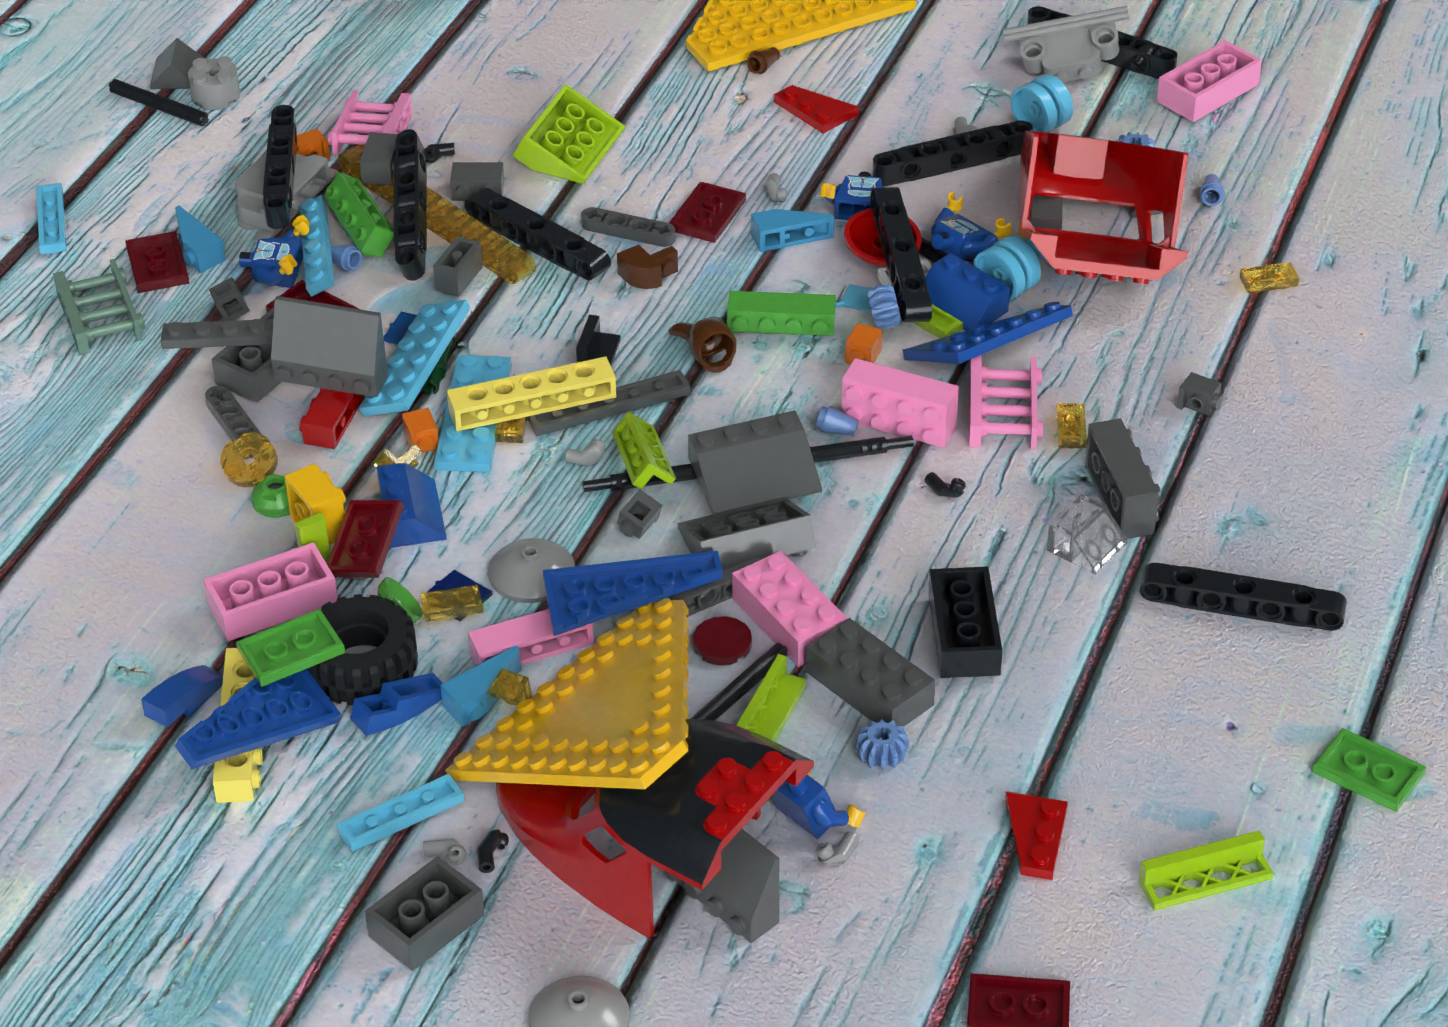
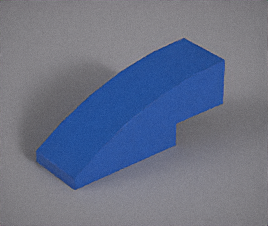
M201 665L171 676L141 699L144 716L166 727H169L182 714L190 717L222 687L223 674L205 665Z
M434 673L383 683L380 693L354 699L350 719L365 736L387 730L419 715L442 700L440 685L443 683Z

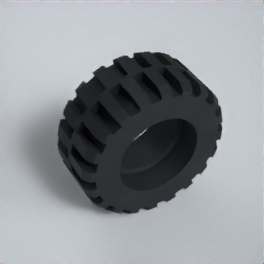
M356 594L352 598L340 597L337 598L336 602H328L321 607V611L344 644L345 650L361 645L377 647L360 654L344 653L307 668L325 694L330 697L331 701L339 704L343 701L353 706L355 698L380 693L383 683L414 676L418 665L415 629L411 617L407 615V612L399 605L395 606V603L387 598L381 600L376 595L363 597L362 594Z

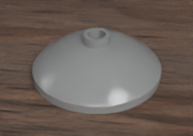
M528 538L512 542L500 549L489 563L488 576L491 586L501 596L516 602L537 603L547 601L543 570L575 567L572 555L561 545L545 539Z
M572 976L551 983L534 999L529 1013L530 1027H629L630 1022L629 1006L622 992L611 983L591 976Z

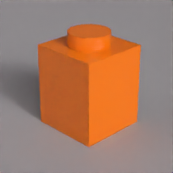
M857 323L846 341L845 363L852 364L855 358L874 363L882 350V329Z
M429 408L403 413L404 436L412 454L416 455L436 450L439 443L438 428Z

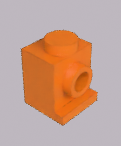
M317 128L297 135V154L307 157L319 155L326 157L330 161L328 140Z

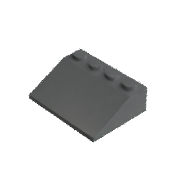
M276 296L271 350L274 380L378 397L388 379L381 313Z
M795 410L688 434V458L714 517L822 492V486L807 436Z
M789 500L714 517L709 515L677 523L690 553L718 551L722 571L752 558L763 559L778 551H782L785 555L802 556L808 553L807 550L816 548L811 515Z
M743 829L721 851V870L703 890L663 870L665 876L670 881L677 882L692 899L699 900L714 917L722 919L736 935H741L750 943H753L779 923V857Z

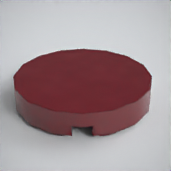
M721 616L707 619L699 624L693 633L694 651L702 656V660L710 664H734L738 662L737 659L742 656L745 658L752 648L751 630L745 623L736 618Z

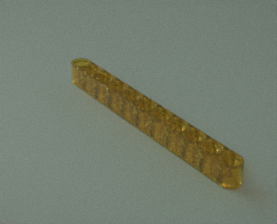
M356 145L339 154L338 163L347 175L359 178L362 183L360 160L365 146ZM394 180L392 184L362 183L365 187L394 205ZM427 187V228L450 244L457 236L481 242L483 266L510 284H515L536 271L535 262L527 252Z

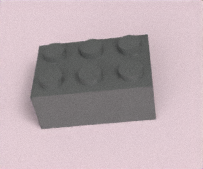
M439 856L435 857L365 910L368 936L412 971L485 915L482 889Z

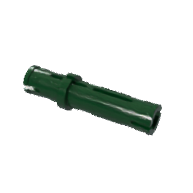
M454 336L422 387V390L427 394L432 393L433 387V394H436L441 380L445 378L447 372L445 368L455 341Z

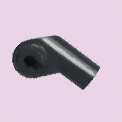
M454 143L430 144L425 148L426 163H435L442 156L455 155Z
M934 472L927 474L924 482L938 496L958 498L964 493L963 490L966 487L965 481L960 478H953L951 484L945 483Z
M499 829L489 831L477 847L479 870L482 873H490L494 870L493 852L495 849L503 850L508 845V835L504 832L501 833Z

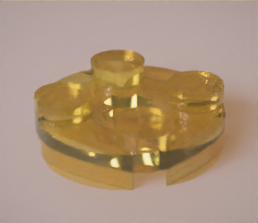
M245 433L240 435V439L234 442L231 440L226 444L221 453L220 463L230 482L241 487H253L275 472L278 456L274 446L266 436L259 433ZM250 455H253L255 461L246 465L243 460L249 459Z

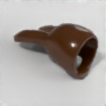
M713 316L699 320L695 324L679 322L668 329L669 335L679 336L688 341L692 355L705 370L721 372L731 366L736 353L737 340L731 328L725 324L724 319ZM726 350L724 358L716 363L708 362L702 358V356L710 357Z

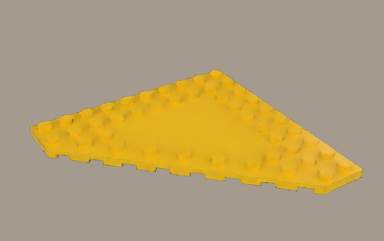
M709 0L704 8L703 16L698 18L693 27L692 35H689L686 39V48L707 72L715 71L719 68L747 60L753 51L769 49L771 47L781 51L794 45H801L804 42L820 39L827 35L905 13L906 11L916 9V0Z
M669 598L637 607L630 615L620 618L616 622V627L600 635L596 639L597 643L591 648L581 651L577 655L578 659L572 664L558 670L557 676L553 680L539 686L534 696L520 702L516 706L517 710L496 723V728L490 733L477 738L475 745L471 749L457 755L453 760L454 763L445 770L446 773L450 774L453 780L625 789H646L688 752V744L685 738L688 737V724L686 723L688 718V706L686 704V700H688V687L686 682H688L689 671L686 665L689 664V654L686 648L689 647V637L686 631H689V621L686 615L689 614V609L684 600H670Z

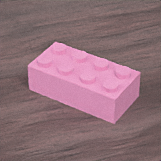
M1224 40L1160 76L1157 102L1185 117L1187 120L1195 122L1259 85L1262 60Z
M855 358L842 380V412L853 417V419L859 420L858 425L902 437L912 435L913 440L945 448L957 428L959 386Z
M314 542L203 579L207 604L227 641L321 609L324 604L328 602L334 603L338 598L335 577Z
M778 551L732 573L733 600L775 644L780 643L782 646H786L788 657L797 667L806 664V647L848 619L782 551Z

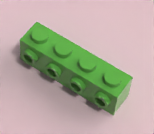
M337 172L324 195L330 210L335 213L339 223L345 228L348 237L353 240L357 250L362 255L367 257L373 255L382 258L394 237V229L359 178Z
M729 291L727 325L731 328L732 332L834 336L836 295Z

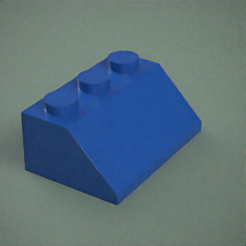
M952 253L935 262L925 277L931 303L962 321L963 330L965 331L969 330V327L973 325L990 324L1009 310L1010 286Z
M405 462L377 466L381 500H400L404 505L390 548L447 540L435 479Z

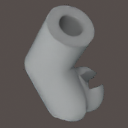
M957 117L955 120L956 134L977 130L976 126L967 125V120L964 117Z
M596 439L583 451L568 448L565 462L587 467L592 466L603 457L605 444L601 440Z
M846 832L839 845L832 847L829 842L825 844L820 843L816 848V854L819 856L818 860L825 865L847 861L859 842L858 836L853 832Z
M454 839L423 841L424 857L441 856L452 865L462 864L466 859V850Z

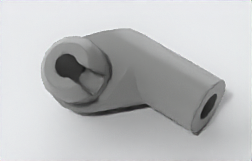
M772 173L766 181L770 199L776 203L777 201L784 202L787 197V190L785 188H778L780 176L777 173Z

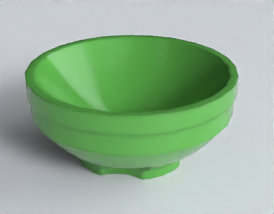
M277 474L269 475L254 487L251 501L256 512L272 518L290 515L284 476ZM283 484V486L278 489L268 488L272 485Z
M385 577L378 585L377 595L380 599L384 600L387 598L393 601L395 606L399 605L407 612V615L411 617L413 623L423 616L419 603L396 580Z

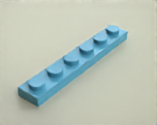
M322 195L307 199L299 206L300 215H304L310 221L309 233L302 236L306 290L311 297L334 286L327 204Z

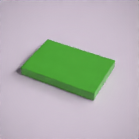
M321 609L236 642L238 651L261 687L346 653L344 644Z
M1342 728L1314 763L1312 772L1397 812L1423 778L1427 767Z

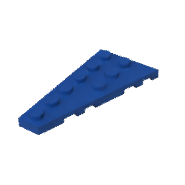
M1050 302L1044 304L1043 308L1030 310L987 325H973L967 331L953 333L947 337L903 349L904 360L960 364L1073 316L1072 307L1070 305H1060V302Z
M718 551L543 570L553 636L723 578Z
M307 669L263 687L254 678L230 697L225 705H220L206 720L200 721L182 735L175 747L189 767L195 769L336 724L342 715Z

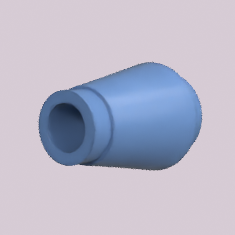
M1209 174L1204 179L1199 191V197L1206 205L1215 206L1224 199L1225 191L1218 176Z
M331 245L333 264L346 271L355 270L360 266L362 255L355 246Z
M822 406L816 427L822 429V432L854 436L859 420L853 419V417L832 406H829V408Z

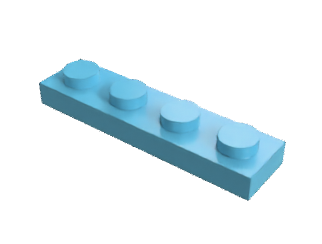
M62 183L36 186L40 253L55 254L67 251Z
M447 774L337 823V830L351 852H354L464 802V793L450 774Z

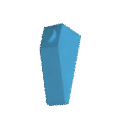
M181 206L175 207L183 247L182 255L185 263L188 266H192L199 273H202L226 261L223 240Z
M781 209L752 213L751 235L760 252L834 238L833 214Z
M515 645L440 685L443 707L462 727L488 714L520 672L519 648Z

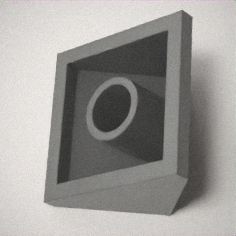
M176 38L156 58L150 88L190 89L188 71L193 66L195 59L204 57Z

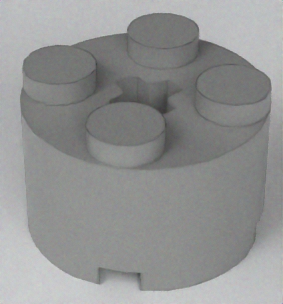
M230 57L197 58L193 61V66L188 71L192 101L195 105L197 102L201 104L203 109L220 110L229 107V102L234 99L235 102L239 100L240 89L237 68L232 63Z

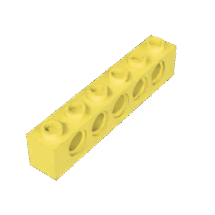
M601 357L447 390L448 410L457 432L616 398V377L607 357Z
M226 648L221 706L225 705L230 697L255 678L238 648ZM262 747L214 763L213 786L217 803L254 801L255 788H260L261 775L257 765H262L263 763Z

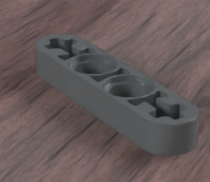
M596 207L586 208L581 212V225L587 231L660 247L670 246L675 242V227L666 222Z
M218 385L209 388L205 392L207 407L239 452L248 458L262 455L265 450L263 435L230 390L225 386ZM227 412H235L233 415H223ZM239 427H246V429L242 431L234 430Z
M752 558L723 570L722 579L669 596L668 598L670 600H684L689 609V614L686 617L731 599L732 584L728 587L726 586L732 581V573L761 560V558ZM709 589H711L710 592H709L706 596H704V597L701 598V596H702L706 591H708Z

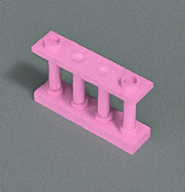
M353 90L350 98L346 99L345 107L333 130L329 131L328 143L332 145L333 155H338L343 144L366 145L369 135L349 133L399 134L401 131L406 130L412 117L411 94L401 93L398 101L394 102V104L359 102L358 90Z
M982 355L970 360L969 447H981V436H986L987 434L1030 435L1031 449H1036L1037 438H1042L1043 421H1038L1037 384H1041L1042 368H1037L1036 357H1031L1030 370L987 369V366H982ZM987 380L1029 381L1030 388L987 387V384L982 383H986ZM987 398L1030 399V406L989 405L987 402H982V400ZM987 415L1030 417V424L988 423L987 420H982V418H986Z

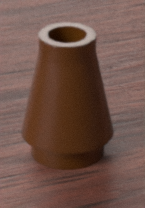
M775 47L753 51L747 58V66L752 73L763 74L775 61L779 60L780 53Z

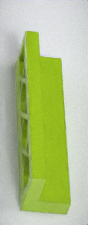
M628 411L612 431L632 484L642 490L649 479L655 475L672 485L676 477L655 427Z
M777 655L736 725L760 734L774 742L806 689V679L787 674V656Z
M1260 830L1141 861L1139 884L1155 911L1273 879L1274 872L1263 856L1265 838ZM1256 862L1261 871L1251 873L1243 870L1242 867L1243 865ZM1220 871L1232 875L1231 879L1224 881L1212 876ZM1190 879L1203 883L1201 887L1194 889L1183 885L1184 881ZM1164 887L1173 892L1171 895L1158 898L1154 889Z

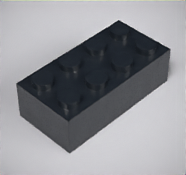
M988 566L929 569L928 596L940 678L1000 676L1002 645Z

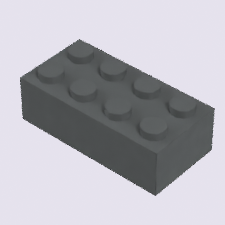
M274 307L260 319H274ZM272 345L226 346L212 358L215 383L258 403L281 383V381L274 380L271 363Z
M1121 418L1090 423L1088 425L1085 467L1121 540L1153 535L1155 522L1159 521L1157 504L1161 500V490L1159 485L1155 484L1152 479L1150 467L1144 464L1140 448L1134 445L1130 429H1126Z
M848 618L806 647V673L875 723H878L882 718L886 723L894 720L896 726H906L934 706L935 679L851 618Z

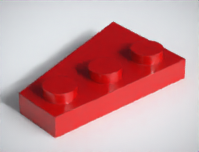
M794 85L774 94V103L822 134L859 115V106Z
M1006 791L1005 802L1009 810V821L1014 834L1020 874L1053 880L1068 801Z

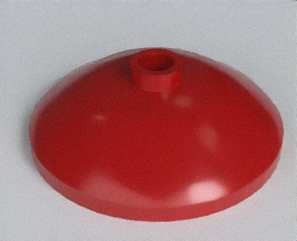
M866 209L854 214L846 223L844 230V240L847 247L854 255L867 263L886 266L872 209ZM908 217L917 251L919 252L922 242L921 232L918 226Z

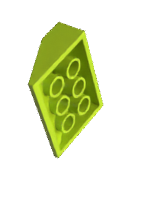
M565 84L523 137L512 156L533 171L584 184L626 126Z

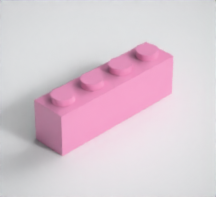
M549 609L468 632L470 654L476 666L515 645L519 648L520 663L523 665L594 644L593 623L553 636Z

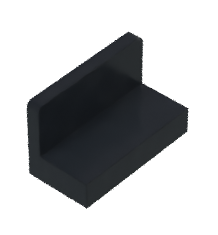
M588 316L576 347L577 362L607 357L610 365H612L621 336L601 333L600 316Z

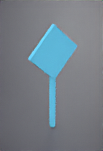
M849 284L842 300L836 302V308L842 306L871 312L867 295L870 288Z

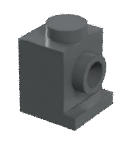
M232 277L209 289L213 301L225 321L235 320L250 311Z
M1191 372L1179 387L1177 408L1182 410L1186 407L1210 416L1214 410L1217 411L1221 406L1223 395L1220 394L1221 383Z
M639 489L619 513L617 524H619L620 531L627 537H633L634 535L640 539L651 525L659 519L663 505Z

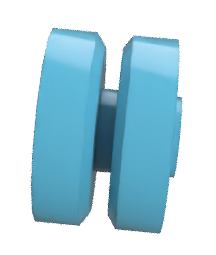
M1043 74L1013 91L1011 109L1016 121L1030 122L1033 125V131L1050 132L1071 120L1073 102L1068 89L1059 78L1051 74Z
M1012 235L1003 237L995 242L992 247H988L980 252L974 259L973 266L1010 286L1009 302L1018 298L1023 292L1028 291L1040 281L1041 267L1036 253L1028 243L1019 237Z

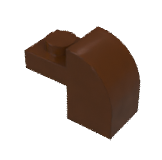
M638 244L617 253L618 275L629 285L636 288L653 289L661 287L662 278L678 272V251L673 246H670L650 255Z

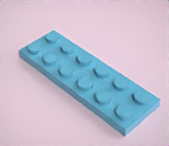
M466 299L459 301L449 300L439 304H426L419 309L416 318L410 324L406 334L387 361L388 379L378 397L366 396L359 407L364 417L408 411L468 313L470 306Z
M458 355L450 389L510 377L511 357ZM447 402L434 461L435 470L491 473L500 422L456 432Z

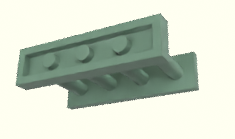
M115 259L110 260L112 273L80 281H67L63 271L53 273L57 296L79 355L90 353L88 342L93 341L92 338L133 329L137 341L142 340L141 329H145L144 320L141 313L136 314L124 284L127 283L124 269H118ZM112 283L116 286L115 289L82 297L75 295V292ZM120 298L122 304L89 312L81 310V307ZM127 314L128 317L125 320L92 328L87 326L88 322Z

